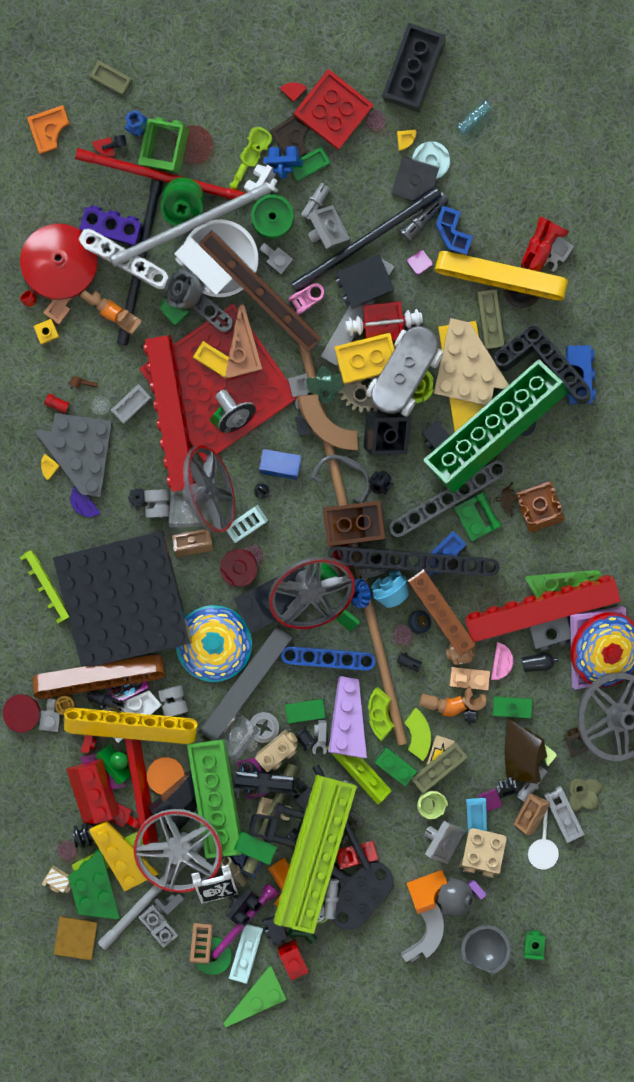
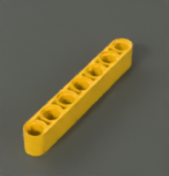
M448 251L439 252L435 266V272L441 275L557 301L564 300L568 280L560 276Z
M69 708L64 712V730L71 734L181 744L194 743L197 737V722L191 718L82 708Z

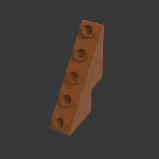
M424 569L410 578L408 582L459 656L475 647V643Z

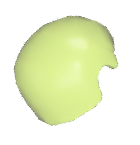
M433 790L422 794L417 803L419 813L426 819H436L444 815L445 808L448 806L445 796Z

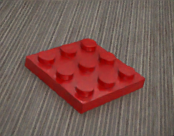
M328 69L293 115L335 149L339 150L374 104Z

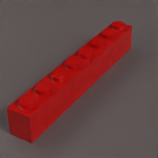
M172 335L145 339L144 352L148 355L149 359L147 370L152 376L150 387L152 393H155L154 409L155 412H158L159 416L157 427L162 433L160 444L162 450H165L164 466L165 469H168L169 473L167 484L172 492L183 490L185 486L184 464L186 456L191 450ZM190 474V484L196 483Z
M604 575L593 582L591 580L582 581L579 583V586L572 587V585L562 587L557 592H553V590L546 591L540 597L528 596L521 602L510 601L505 603L503 607L492 606L487 608L485 612H471L465 617L470 638L473 642L621 602L613 576Z

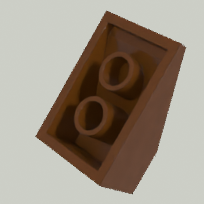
M381 501L323 508L327 546L386 540Z

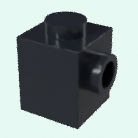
M438 421L421 433L426 438L424 443L430 450L436 449L450 437Z

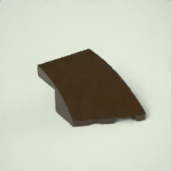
M510 719L505 737V769L507 779L511 777L512 780L537 784L541 781L538 763L547 758L544 739L533 734L528 728H522L517 725L516 720Z

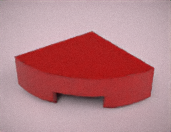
M296 82L287 83L280 88L293 102L307 89L303 84Z
M111 137L92 142L94 148L100 154L107 157H116L114 148L102 150V146L112 143Z

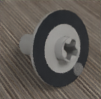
M227 390L217 393L215 398L225 411L218 424L221 432L230 433L245 426L255 415L256 407L253 403L246 402L236 405Z

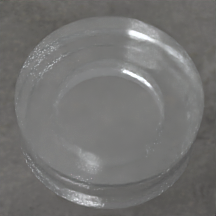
M97 396L91 402V409L97 415H105L110 410V402L104 396Z

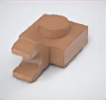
M72 298L60 301L52 300L44 314L60 325L71 310L67 307V304Z

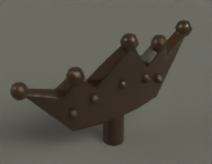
M513 482L502 490V497L495 498L496 501H502V508L511 517L513 514H511L510 509L514 508L511 503L519 500V497L516 498L511 495L512 492H515V490L510 489Z

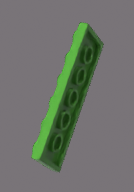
M220 739L187 744L198 815L206 819L218 833L222 844V857L241 855L243 853L234 850L241 831L226 740ZM208 830L202 832V836L206 834ZM210 834L203 840L206 858L216 857V845Z

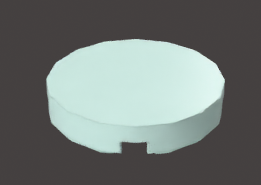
M438 142L422 143L416 148L412 159L440 167L436 179L441 178L450 166L449 152Z

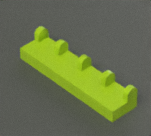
M30 550L19 557L21 561L27 558L33 570L28 572L31 576L35 573L42 584L38 591L45 590L52 601L51 604L47 605L50 609L54 606L59 613L60 618L56 620L57 624L69 618L70 616L62 599L34 551Z

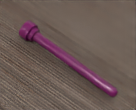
M269 883L263 888V895L259 898L262 904L260 909L268 900L275 899L279 894ZM250 909L246 915L251 920L258 911L254 912ZM238 923L212 952V957L218 958L245 926Z

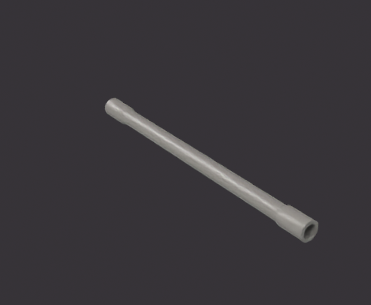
M264 183L248 193L129 249H124L109 256L110 261L116 267L251 201H256L271 194L270 189Z
M203 840L193 848V851L198 853L204 847ZM182 862L180 871L187 865L186 863ZM175 864L170 868L167 883L173 878L177 867ZM165 874L159 880L164 881ZM153 885L126 915L98 941V944L104 950H107L122 931L163 889Z

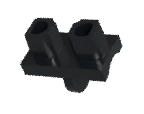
M249 889L244 894L240 892L237 897L231 895L229 898L233 902L229 906L231 910L226 916L236 924L239 923L246 926L250 921V917L246 915L248 910L251 908L256 912L262 906L258 900L259 896Z

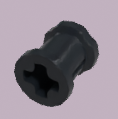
M305 726L294 734L299 743L304 747V751L317 741L316 738L309 734Z

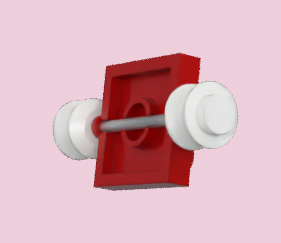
M401 301L362 305L364 321L359 316L356 317V320L348 317V321H345L346 333H350V336L353 335V332H358L361 335L364 329L365 339L390 333L392 341H396L401 331L404 330L403 324L410 329L412 325L420 326L423 323L421 312L418 313L417 309H415L414 313H410L407 310L404 316H402Z

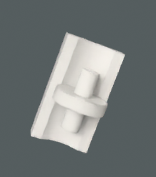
M258 164L253 174L259 177L257 183L251 180L247 181L244 189L249 192L266 183L270 192L277 194L278 189L274 187L277 183V180L274 179L276 173H273V168L269 165L265 167Z

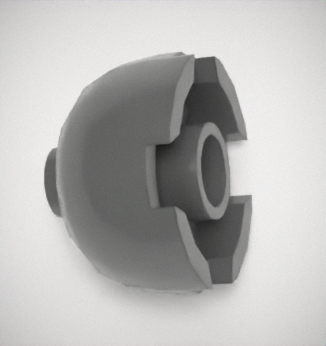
M179 269V272L171 274L166 282L165 292H167L168 297L166 302L170 306L179 309H188L195 306L202 294L201 281L192 272Z
M448 878V883L441 886L438 896V903L442 906L440 912L450 917L463 916L474 904L473 890L468 883L461 879Z

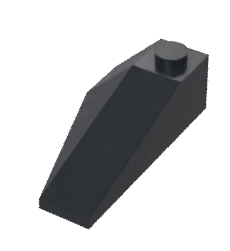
M191 770L148 806L154 815L171 809L187 810L194 813L197 803ZM179 815L170 816L178 830L188 823L190 819L189 817ZM163 817L167 830L171 832L166 818Z

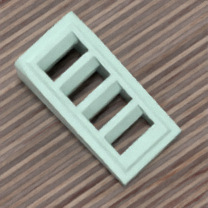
M256 505L234 520L226 531L234 543H237L265 524L268 519L260 507ZM252 513H255V515L260 521L259 523L256 521ZM246 517H248L251 520V522L254 525L253 527L249 525V523L245 519ZM240 521H242L247 531L243 530V528L239 524ZM234 525L241 533L240 536H238L232 528Z

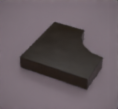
M294 115L270 130V133L285 155L286 147L289 146L298 148L299 158L307 153L304 146V137L310 128Z

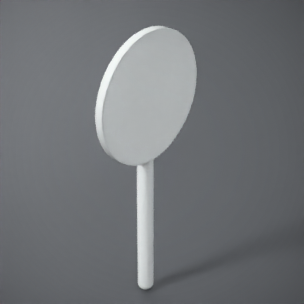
M548 809L543 817L542 839L533 842L528 850L529 861L538 869L551 868L557 862L559 856L556 845L546 839Z

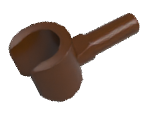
M74 376L69 384L76 388H79L80 384L97 388L98 383Z

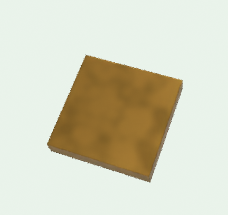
M60 916L54 955L92 960L98 921Z

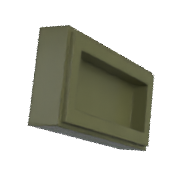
M100 60L97 61L89 78L124 96L132 81V78Z

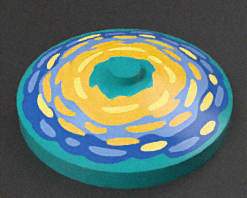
M209 605L194 610L186 617L192 643L176 647L178 659L186 671L200 680L219 682L232 678L244 668L251 654L252 637L244 619L238 613L224 606Z

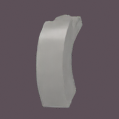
M436 901V908L420 913L426 923L425 933L420 941L401 953L405 962L409 960L411 962L415 961L421 956V952L428 958L439 946L443 936L444 921Z

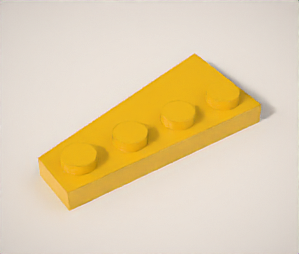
M104 821L89 829L90 834L124 892L147 880L135 862L134 847L108 821ZM141 856L143 863L149 870V872L154 876L158 875L159 873L156 870V868L154 866L152 867L148 863V861L143 856Z

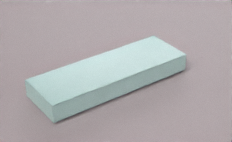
M247 924L243 928L229 979L245 984L248 983L263 928Z

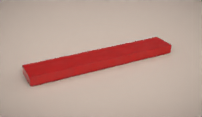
M125 738L141 827L148 818L154 815L148 807L152 803L141 740ZM155 822L145 830L142 836L143 845L158 843Z

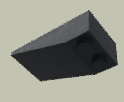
M304 566L291 572L282 582H296L295 577L299 572L305 570ZM277 577L234 598L250 633L277 621L269 607V592ZM276 592L275 606L278 612L283 615L296 597Z

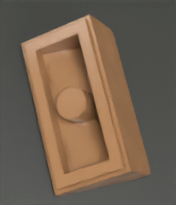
M207 529L172 535L176 558L213 551L211 534Z
M530 793L513 825L527 836L534 834L550 806V802Z

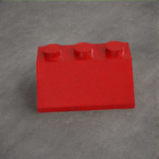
M102 759L66 768L83 823L96 824L112 820L119 814Z

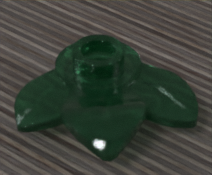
M325 365L321 366L318 370L316 378L306 379L308 390L318 395L319 401L323 404L331 403L335 399L336 393L341 391L344 386L341 373L333 376L331 370ZM326 390L329 392L328 398L323 396V392Z

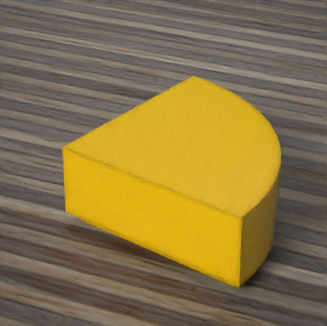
M416 130L397 131L399 151H403L412 145L416 137Z
M44 454L41 460V470L43 476L49 481L60 465Z

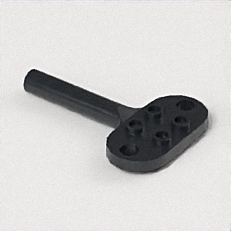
M294 827L285 838L295 840L298 830ZM370 862L371 867L364 870L362 866L355 874L350 875L343 869H340L338 864L334 863L330 878L338 879V886L340 888L337 894L339 901L336 902V918L332 919L337 926L349 930L358 928L389 895L393 888V877L386 865L380 862ZM378 869L386 871V876L383 879H378L375 876V872ZM339 913H347L348 920L340 922L337 919Z

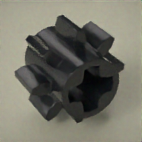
M375 471L368 480L371 483L370 489L376 494H382V492L387 494L393 486V483L390 482L391 476L385 471L379 473Z

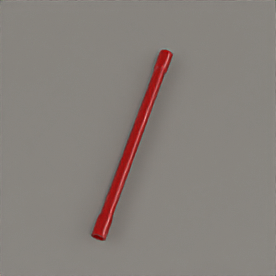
M77 148L75 160L95 163L167 183L173 179L186 178L102 156ZM193 180L201 186L203 192L224 197L228 200H233L246 193Z

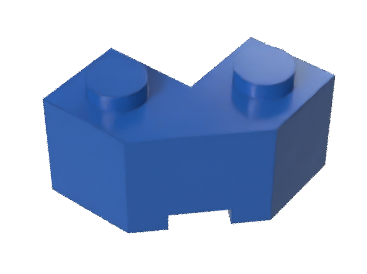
M442 206L435 228L446 250L467 255L473 236L455 230L461 212Z

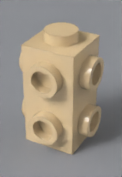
M285 729L257 752L255 759L266 772L271 769L276 770L282 764L281 761L285 757L289 759L297 752L295 749L297 748L298 740L292 732L288 733Z

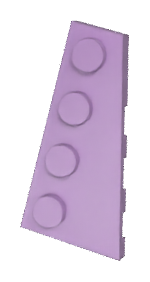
M340 676L338 677L328 752L366 759L359 679Z

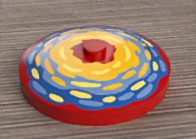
M604 612L593 616L579 628L572 641L570 653L572 666L584 681L592 684L600 677L611 673H627L632 675L634 672L633 620L621 613ZM614 679L602 684L600 687L614 686L626 679Z

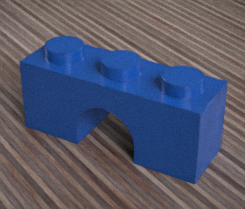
M591 345L567 346L566 360L571 366L580 369L582 379L587 383L591 392V399L586 404H591L596 398L595 388H592V380H595V369L591 367V361H594L595 358L594 350H591ZM580 390L577 393L579 397L587 394L585 390ZM568 393L567 404H578Z

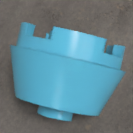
M400 571L389 572L390 576L383 580L378 578L371 586L373 598L386 608L401 604L409 595L407 579L401 575Z

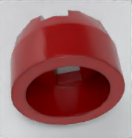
M27 290L20 296V301L26 307H32L35 305L37 298L32 290Z

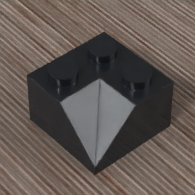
M402 410L393 414L382 411H367L363 448L371 455L407 454L411 417L402 415Z

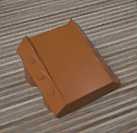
M551 481L515 494L516 498L519 497L518 503L529 532H536L565 520L562 506L558 501Z

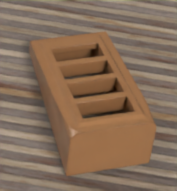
M193 923L190 963L210 964L213 925ZM197 930H207L208 934H199ZM196 938H207V942L196 941ZM196 945L207 946L206 950L196 949ZM195 953L206 954V957H195Z

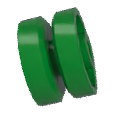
M177 178L170 181L165 186L162 194L161 213L163 218L169 224L178 226L201 215L204 205V193L201 186L189 178Z
M273 194L260 198L254 204L251 212L252 225L255 231L263 238L269 240L280 239L286 236L292 228L294 221L293 209L290 203L281 196ZM269 214H276V218L274 220L269 219Z

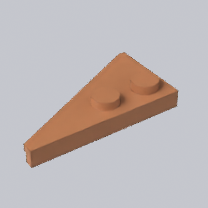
M240 305L237 311L225 374L226 379L262 370L244 305Z

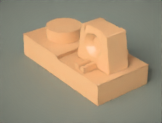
M452 667L450 686L462 688L470 686L471 689L488 690L490 671Z

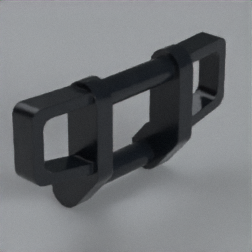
M277 802L270 816L262 814L252 815L248 834L264 839L268 843L275 842L295 849L305 812L285 807L284 804ZM281 814L302 819L295 840L275 835L277 822ZM258 818L269 819L265 835L254 832Z

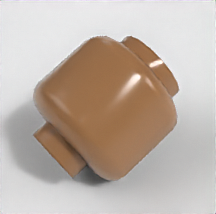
M450 643L449 648L446 649V655L448 660H452L455 665L470 663L476 655L475 647L459 656Z

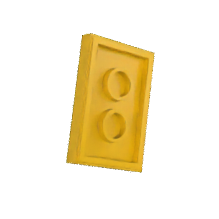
M390 333L334 347L343 384L380 376L395 350Z

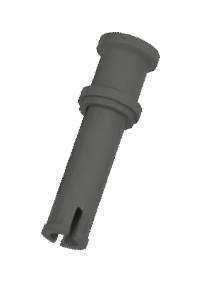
M440 192L441 198L426 206L417 217H412L410 222L403 229L399 230V233L408 242L411 243L413 241L412 238L419 231H423L424 225L449 201L443 192Z

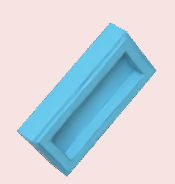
M486 798L466 799L468 832L471 828L487 831Z

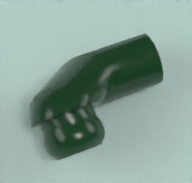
M292 928L288 931L290 937H305L310 944L317 939L315 934Z

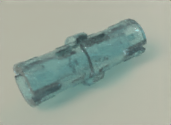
M483 100L478 107L467 113L468 116L456 128L462 135H465L475 124L478 125L481 122L480 120L492 110V107Z

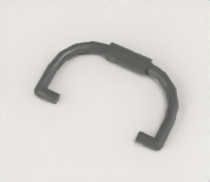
M328 455L321 459L316 465L311 479L321 483L322 479L317 477V474L322 465L329 460H340L341 463L363 473L366 479L364 493L360 499L354 496L352 501L364 503L371 483L368 482L370 479L369 474L361 464L346 456Z

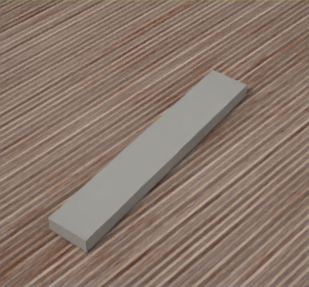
M382 259L386 271L390 275L394 266ZM349 306L320 357L336 366L338 365L334 347L351 343L356 332H353L352 336H350V333H346L345 321H348V317L356 320L357 316L363 321L362 306L355 309Z

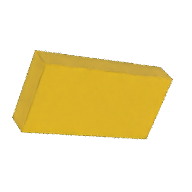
M203 341L193 358L225 378L229 357Z

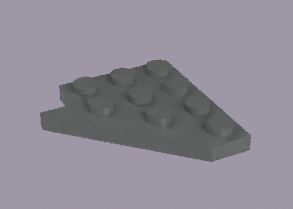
M55 413L52 432L36 430L35 433L82 495L101 497L112 421Z

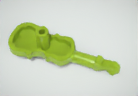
M262 127L251 129L249 136L246 138L248 145L240 154L242 163L234 176L233 182L229 184L231 189H238V184L242 180L248 166H256L258 159L261 157V151L268 150L267 147L272 141V135Z

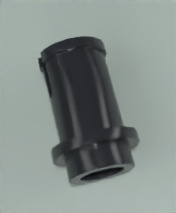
M401 652L397 659L399 666L402 667L403 665L418 672L422 661L408 656L406 652Z

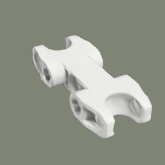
M84 229L79 238L85 249L111 262L109 256L124 250V248L91 229ZM89 237H95L93 244H86V240ZM110 247V253L108 251L105 253L104 248L108 249ZM135 256L127 264L118 265V267L157 289H165L168 280L167 273L149 261ZM144 266V272L142 270L139 272L138 267L142 268ZM161 274L163 275V280L158 283L154 282V276Z

